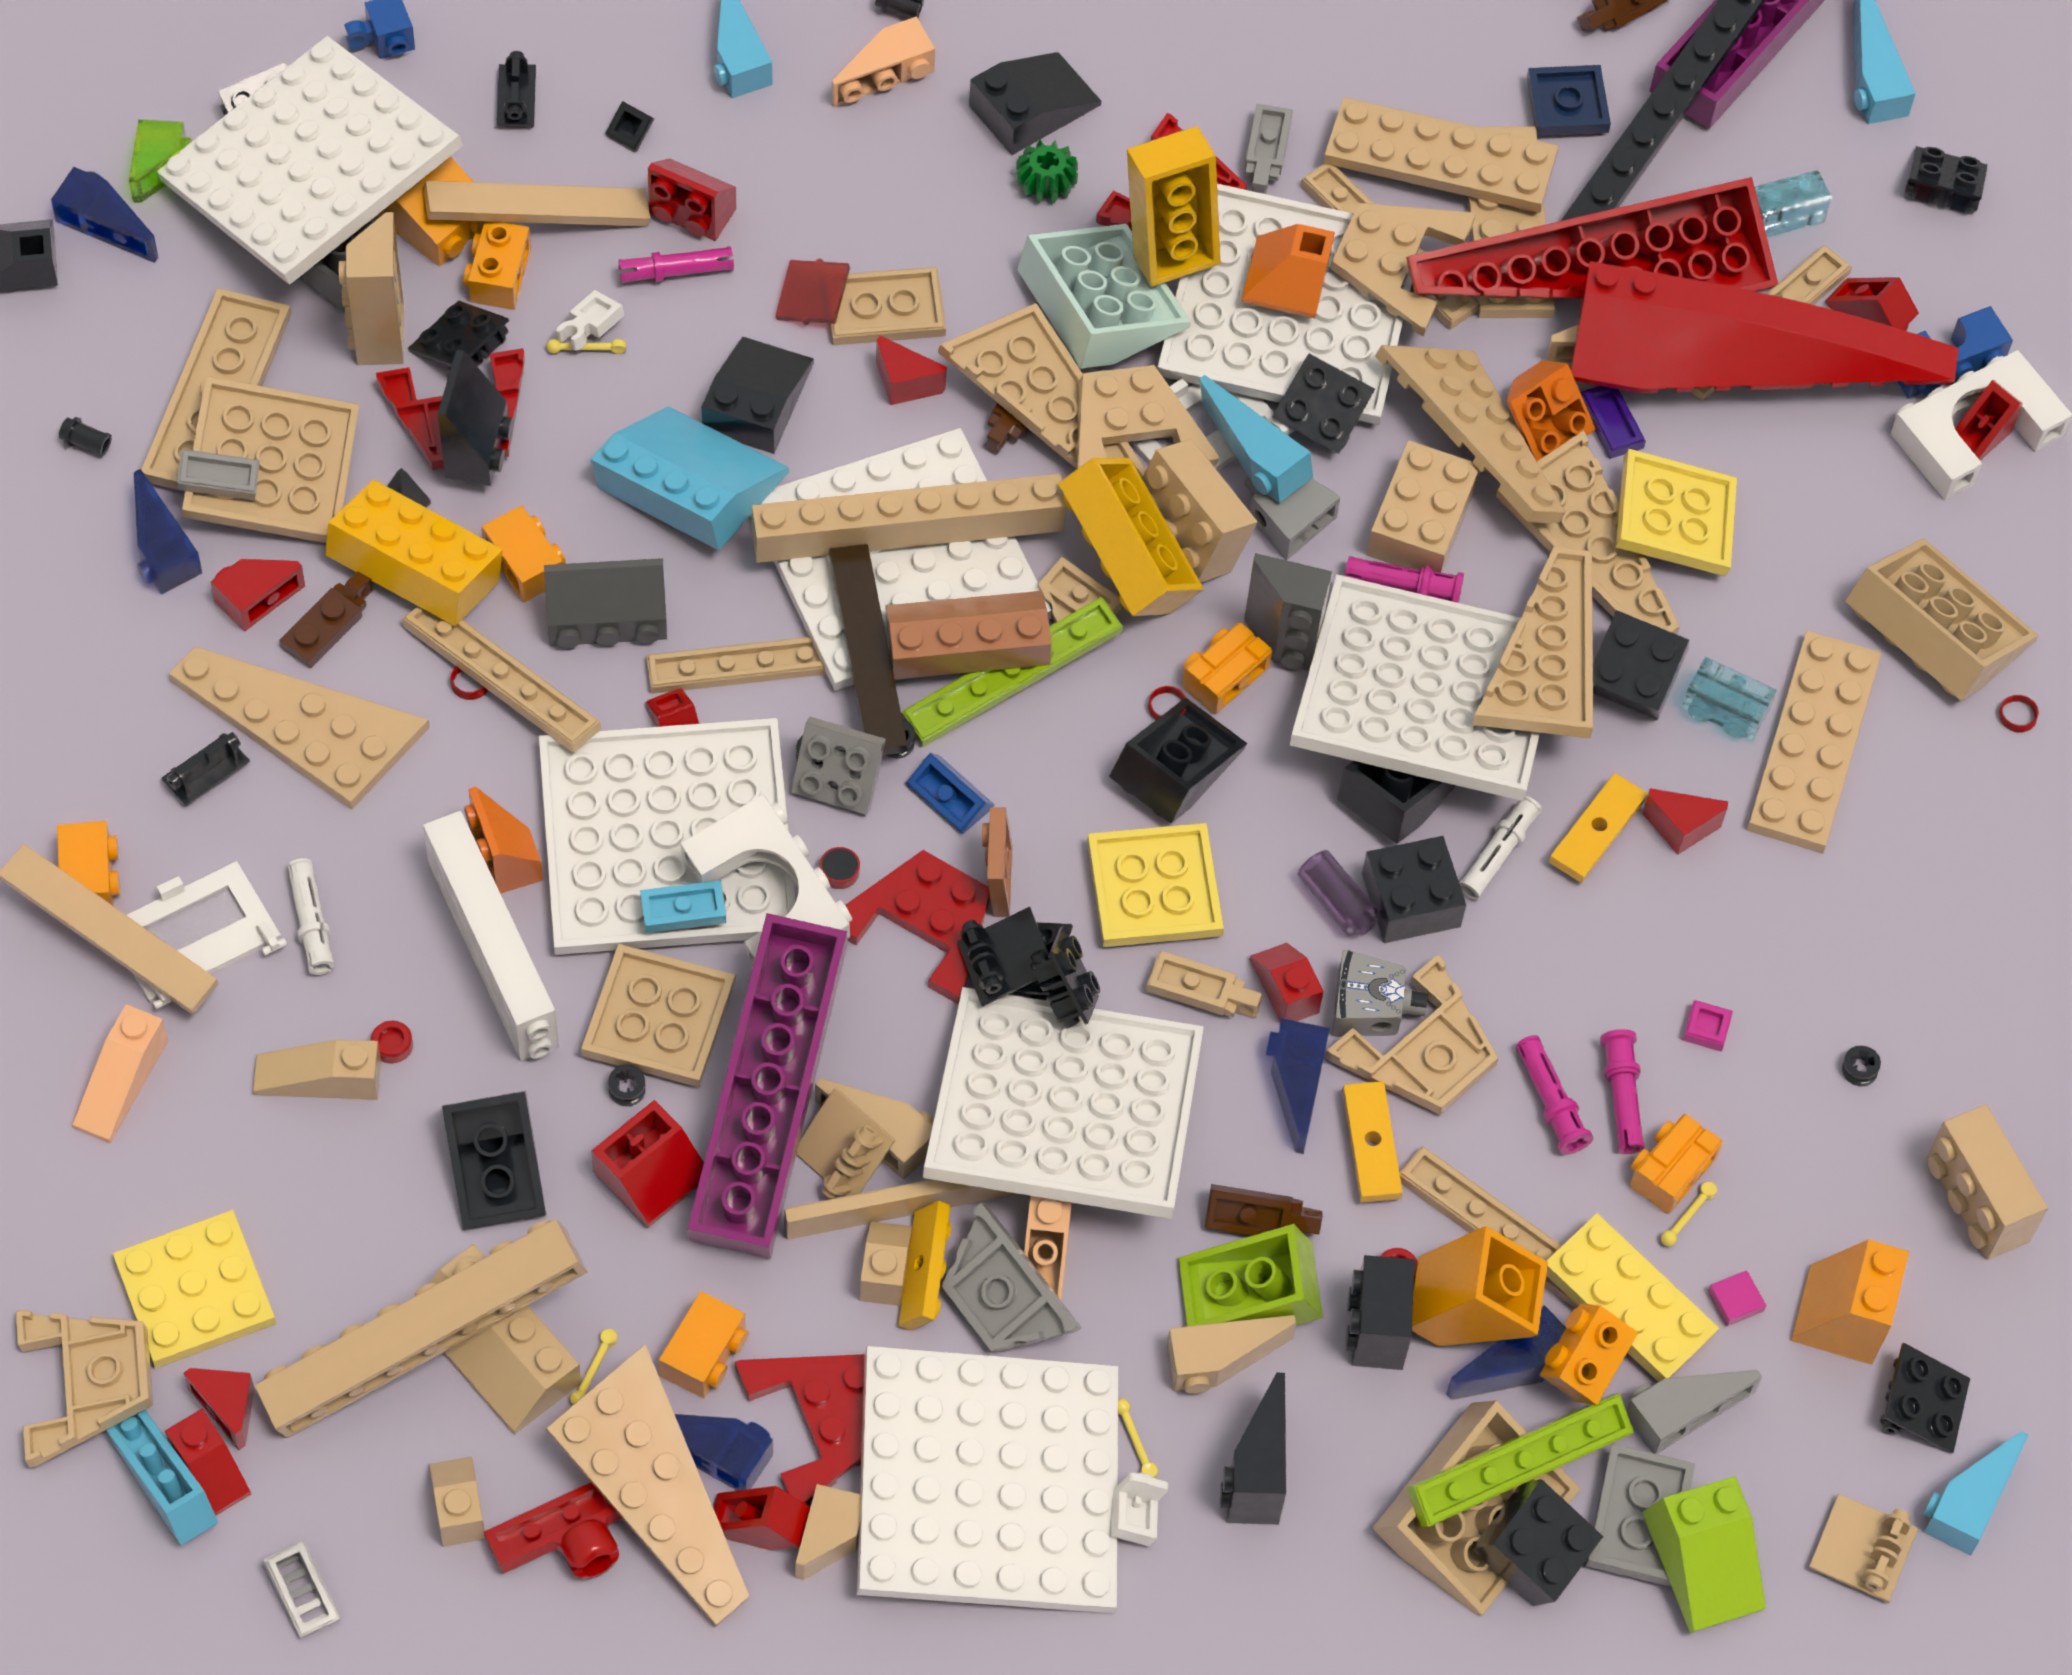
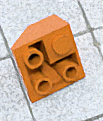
M1295 224L1257 236L1241 302L1315 319L1335 232Z
M1541 360L1513 380L1506 402L1521 435L1536 461H1539L1583 430L1586 436L1596 430L1568 363Z
M477 787L468 789L470 805L464 806L468 826L500 894L543 881L542 862L530 829Z

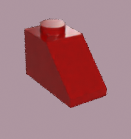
M1900 277L1846 278L1825 300L1828 307L1832 310L1905 331L1909 327L1908 324L1919 314Z
M240 559L231 567L227 566L221 569L211 581L214 602L246 631L304 588L305 580L302 565L298 561Z
M1288 943L1250 955L1249 960L1282 1027L1320 1012L1324 991L1306 956Z
M203 1408L165 1430L168 1442L205 1491L215 1516L251 1495V1491L227 1445Z
M778 1486L718 1493L713 1509L727 1540L767 1550H780L800 1547L810 1506Z

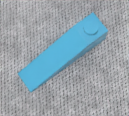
M1854 0V101L1856 108L1863 112L1867 124L1909 116L1916 93L1875 0Z
M1206 375L1199 379L1202 405L1258 492L1263 495L1267 494L1278 503H1281L1313 478L1311 453L1309 450Z
M146 1410L105 1430V1433L159 1516L180 1545L185 1544L219 1523L205 1491Z

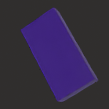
M1598 386L1580 392L1596 428L1595 432L1609 459L1625 455L1628 449L1636 451L1644 449L1646 440L1619 389Z

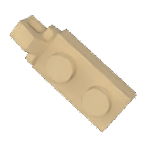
M1159 951L1146 988V992L1234 1017L1236 1012L1240 1015L1256 1018L1262 1000V993L1244 988L1245 982L1236 979L1237 974L1164 951Z

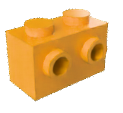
M484 221L481 234L475 233L472 244V256H475L473 264L466 265L463 285L469 287L471 303L515 310L531 251L529 227L503 222Z
M1580 1303L1579 1307L1574 1309L1568 1316L1565 1323L1566 1329L1559 1342L1548 1351L1545 1357V1366L1540 1376L1576 1402L1598 1405L1638 1332L1601 1305Z

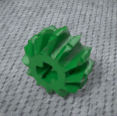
M1041 140L1036 144V148L1026 145L1023 155L1017 159L1016 182L1018 186L1023 187L1025 197L1036 195L1038 203L1043 198H1049L1055 203L1058 195L1068 198L1071 188H1074L1078 182V162L1076 157L1071 156L1069 146L1059 149L1056 140L1050 146H1045Z

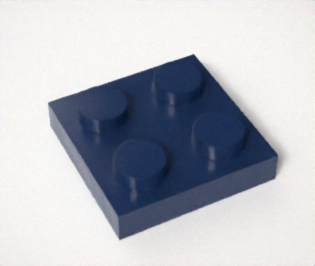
M1601 65L1528 68L1527 83L1537 136L1609 133L1611 121Z

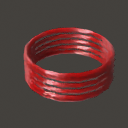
M458 666L453 669L451 673V687L458 697L465 700H475L487 693L488 690L485 687L474 692L460 690L455 686L454 680L462 670Z
M1162 686L1155 689L1149 697L1148 710L1150 715L1155 720L1161 717V715L1154 711L1151 704L1157 695L1171 693L1178 696L1182 701L1186 696L1181 690L1174 686Z
M2012 695L2002 702L1999 715L2002 724L2008 730L2022 733L2031 730L2035 726L2039 710L2031 698L2024 695ZM2011 702L2026 703L2032 708L2035 719L2026 725L2011 723L2004 716L2003 707Z

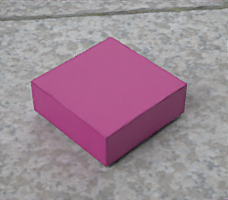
M1694 1000L1683 1041L1722 1052L1733 1011Z
M1747 1270L1710 1285L1708 1290L1727 1326L1761 1313L1767 1306Z

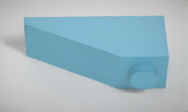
M721 0L717 64L713 66L718 84L726 86L731 98L773 85L772 60L740 0Z
M2020 1431L1949 1481L1942 1495L1934 1492L1923 1515L1930 1518L1924 1533L1971 1555L1982 1537L2028 1438V1434Z

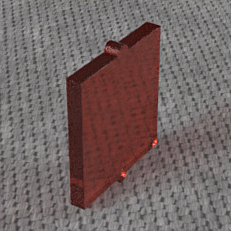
M821 258L816 261L790 260L775 315L776 319L799 321L804 325H808L810 322L836 324L850 271L849 263L823 262Z

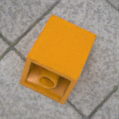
M451 156L375 216L378 219L385 212H393L396 234L439 267L449 258L456 257L462 251L464 245L474 237L475 233L481 234L484 221L430 220L427 218L423 192L425 181L474 182Z
M1488 1226L1477 1229L1419 1256L1413 1292L1412 1331L1437 1346L1529 1338L1538 1335L1548 1262Z
M1868 1239L1811 1264L1791 1341L1872 1365L1892 1325L1910 1251Z

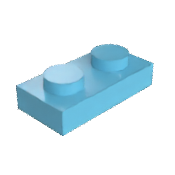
M721 880L640 890L645 933L726 923V910Z

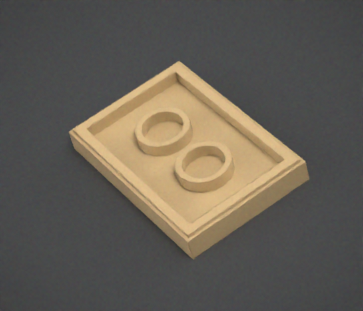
M937 267L825 275L833 345L876 342L880 335L891 341L946 336Z

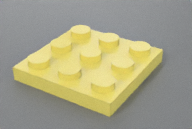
M1628 449L1623 457L1616 548L1726 576L1731 569L1737 477Z
M1207 823L1088 834L1087 844L1103 947L1223 936L1224 926Z
M234 1210L112 1253L137 1321H143L148 1329L149 1354L154 1368L276 1324L273 1311Z

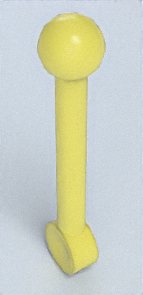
M557 339L549 340L546 345L548 352L556 354L560 350H573L571 343H560ZM615 339L611 343H586L580 350H611L615 354H622L626 351V342L621 339Z
M1704 1182L1700 1188V1195L1671 1230L1662 1233L1661 1242L1667 1247L1673 1246L1677 1242L1678 1233L1706 1199L1710 1200L1715 1197L1717 1186L1713 1182Z
M605 1329L601 1332V1345L579 1389L573 1391L570 1395L572 1405L585 1396L608 1348L613 1347L617 1343V1333L613 1329Z
M1124 1398L1119 1399L1118 1414L1123 1418L1142 1464L1140 1473H1146L1156 1478L1158 1468L1154 1463L1149 1462L1129 1413L1130 1403Z

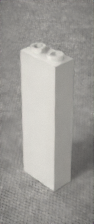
M461 810L423 824L428 864L520 1061L529 1058L539 1059L548 1055L554 1048L559 1047L555 1008Z

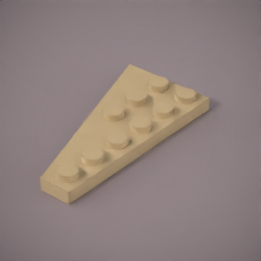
M1380 346L1375 357L1382 365L1390 363L1399 373L1396 380L1404 389L1412 388L1424 400L1421 407L1459 448L1465 445L1474 454L1475 459L1472 463L1481 472L1488 471L1500 483L1498 491L1527 522H1560L1565 514L1563 507L1474 351Z
M1584 430L1537 461L1565 511L1559 523L1527 522L1497 489L1496 497L1550 553L1553 547L1592 551V596L1612 617H1614L1616 610L1678 634L1680 626L1662 589L1657 587L1650 573L1651 566L1646 556L1616 548L1619 501L1614 491L1609 489L1602 475L1603 468L1598 458H1594L1588 446L1589 440Z
M1553 547L1538 579L1536 588L1532 596H1530L1525 611L1518 621L1501 657L1495 675L1486 689L1481 704L1477 708L1472 725L1591 738L1593 731L1592 551Z
M196 646L169 672L172 683L350 809H353L430 728L428 719Z

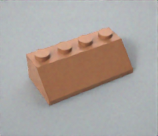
M1042 591L885 605L894 680L1050 665L1052 644L1047 607Z

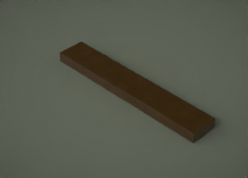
M868 544L830 548V565L862 731L886 739L883 755L907 752L906 735Z

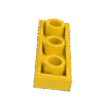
M1614 773L1551 854L1549 863L1580 883H1583L1646 801L1648 793L1617 773Z
M1384 1081L1343 1085L1342 1093L1360 1203L1401 1199L1403 1191ZM1371 1141L1376 1143L1377 1145L1371 1146L1368 1145L1366 1142Z
M939 1200L914 1212L898 1324L899 1327L909 1331L934 1321L941 1308V1301L938 1295L940 1281L946 1271V1262L943 1260L945 1245L951 1234L952 1227L949 1222L950 1205Z

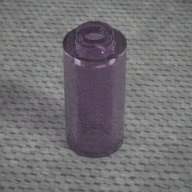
M1322 850L1314 854L1300 867L1297 873L1298 877L1347 936L1354 934L1362 936L1375 926L1376 920L1374 918L1378 913L1377 908L1329 850Z

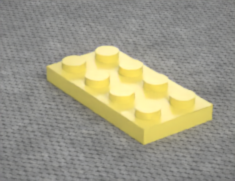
M1598 1213L1546 1260L1548 1262L1546 1276L1578 1306L1580 1303L1601 1305L1638 1332L1627 1353L1658 1382L1664 1378H1671L1719 1330V1327Z

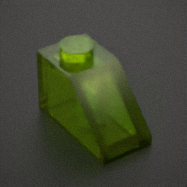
M138 119L129 176L133 203H142L167 186L160 180L157 172L167 165L171 157L179 154L183 148L192 142V138L186 137L183 122Z

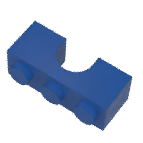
M1991 306L1962 316L1957 320L1951 337L1955 347L1959 348L1955 382L1966 372H1977L1986 367L1993 358L1997 356L2005 357L2009 353L2013 339ZM1926 330L1918 333V335L1930 338ZM1897 381L1907 398L1921 393L1928 395L1936 388L1945 385H1904L1902 381Z

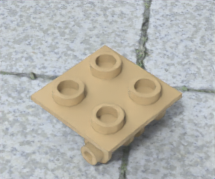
M834 1088L802 1136L797 1155L824 1178L822 1181L824 1185L822 1192L827 1197L834 1199L838 1195L845 1197L860 1194L896 1140L841 1091Z
M1838 1494L1809 1568L1889 1603L1918 1528L1911 1525L1909 1513L1902 1509H1894L1892 1514L1887 1515Z

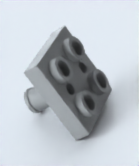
M810 716L805 723L791 793L867 815L871 809L886 739ZM814 759H816L817 762H821L822 760L823 764H815ZM829 781H832V785L834 786L838 785V788H832L829 785Z

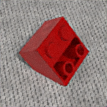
M670 158L651 163L647 168L649 212L661 221L672 222L686 228L696 236H704L716 241L736 210V187Z
M655 1100L591 1150L593 1172L648 1228L698 1187L704 1165L702 1158L683 1128Z

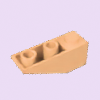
M917 16L883 28L832 80V104L834 107L846 102H855L863 96L877 91L889 90L897 84L911 79H920L928 73L934 72L935 48Z
M1030 1196L1024 1253L1061 1300L1072 1203Z

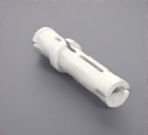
M1525 795L1524 801L1519 800L1507 818L1500 820L1495 826V835L1478 856L1465 877L1459 882L1464 896L1471 900H1478L1512 850L1522 845L1526 839L1525 832L1542 811L1541 805L1535 799ZM1496 854V855L1494 856V858L1491 860V862L1489 863V865L1486 867V869L1483 871V869H1484L1485 866L1488 864V862H1489L1490 859L1493 857V855Z
M307 858L295 859L289 862L290 865L286 867L300 923V928L297 931L299 942L304 944L309 972L314 975L326 974L331 972V968H334L335 965L328 940L331 932L329 925L325 923L322 915L313 864Z

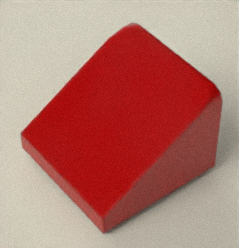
M682 688L645 702L656 727L699 724L695 705Z

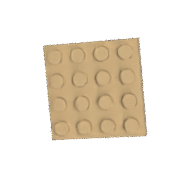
M206 376L192 451L260 460L255 500L185 491L181 517L326 543L328 522L343 508L360 404Z

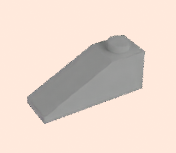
M1758 1370L1664 1378L1653 1386L1648 1382L1631 1393L1629 1396L1631 1400L1626 1412L1631 1425L1652 1453L1658 1454L1754 1394L1762 1375Z

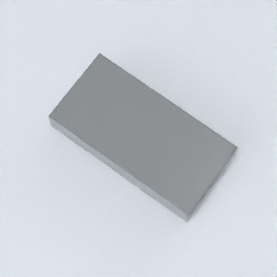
M181 449L176 490L255 500L260 460Z

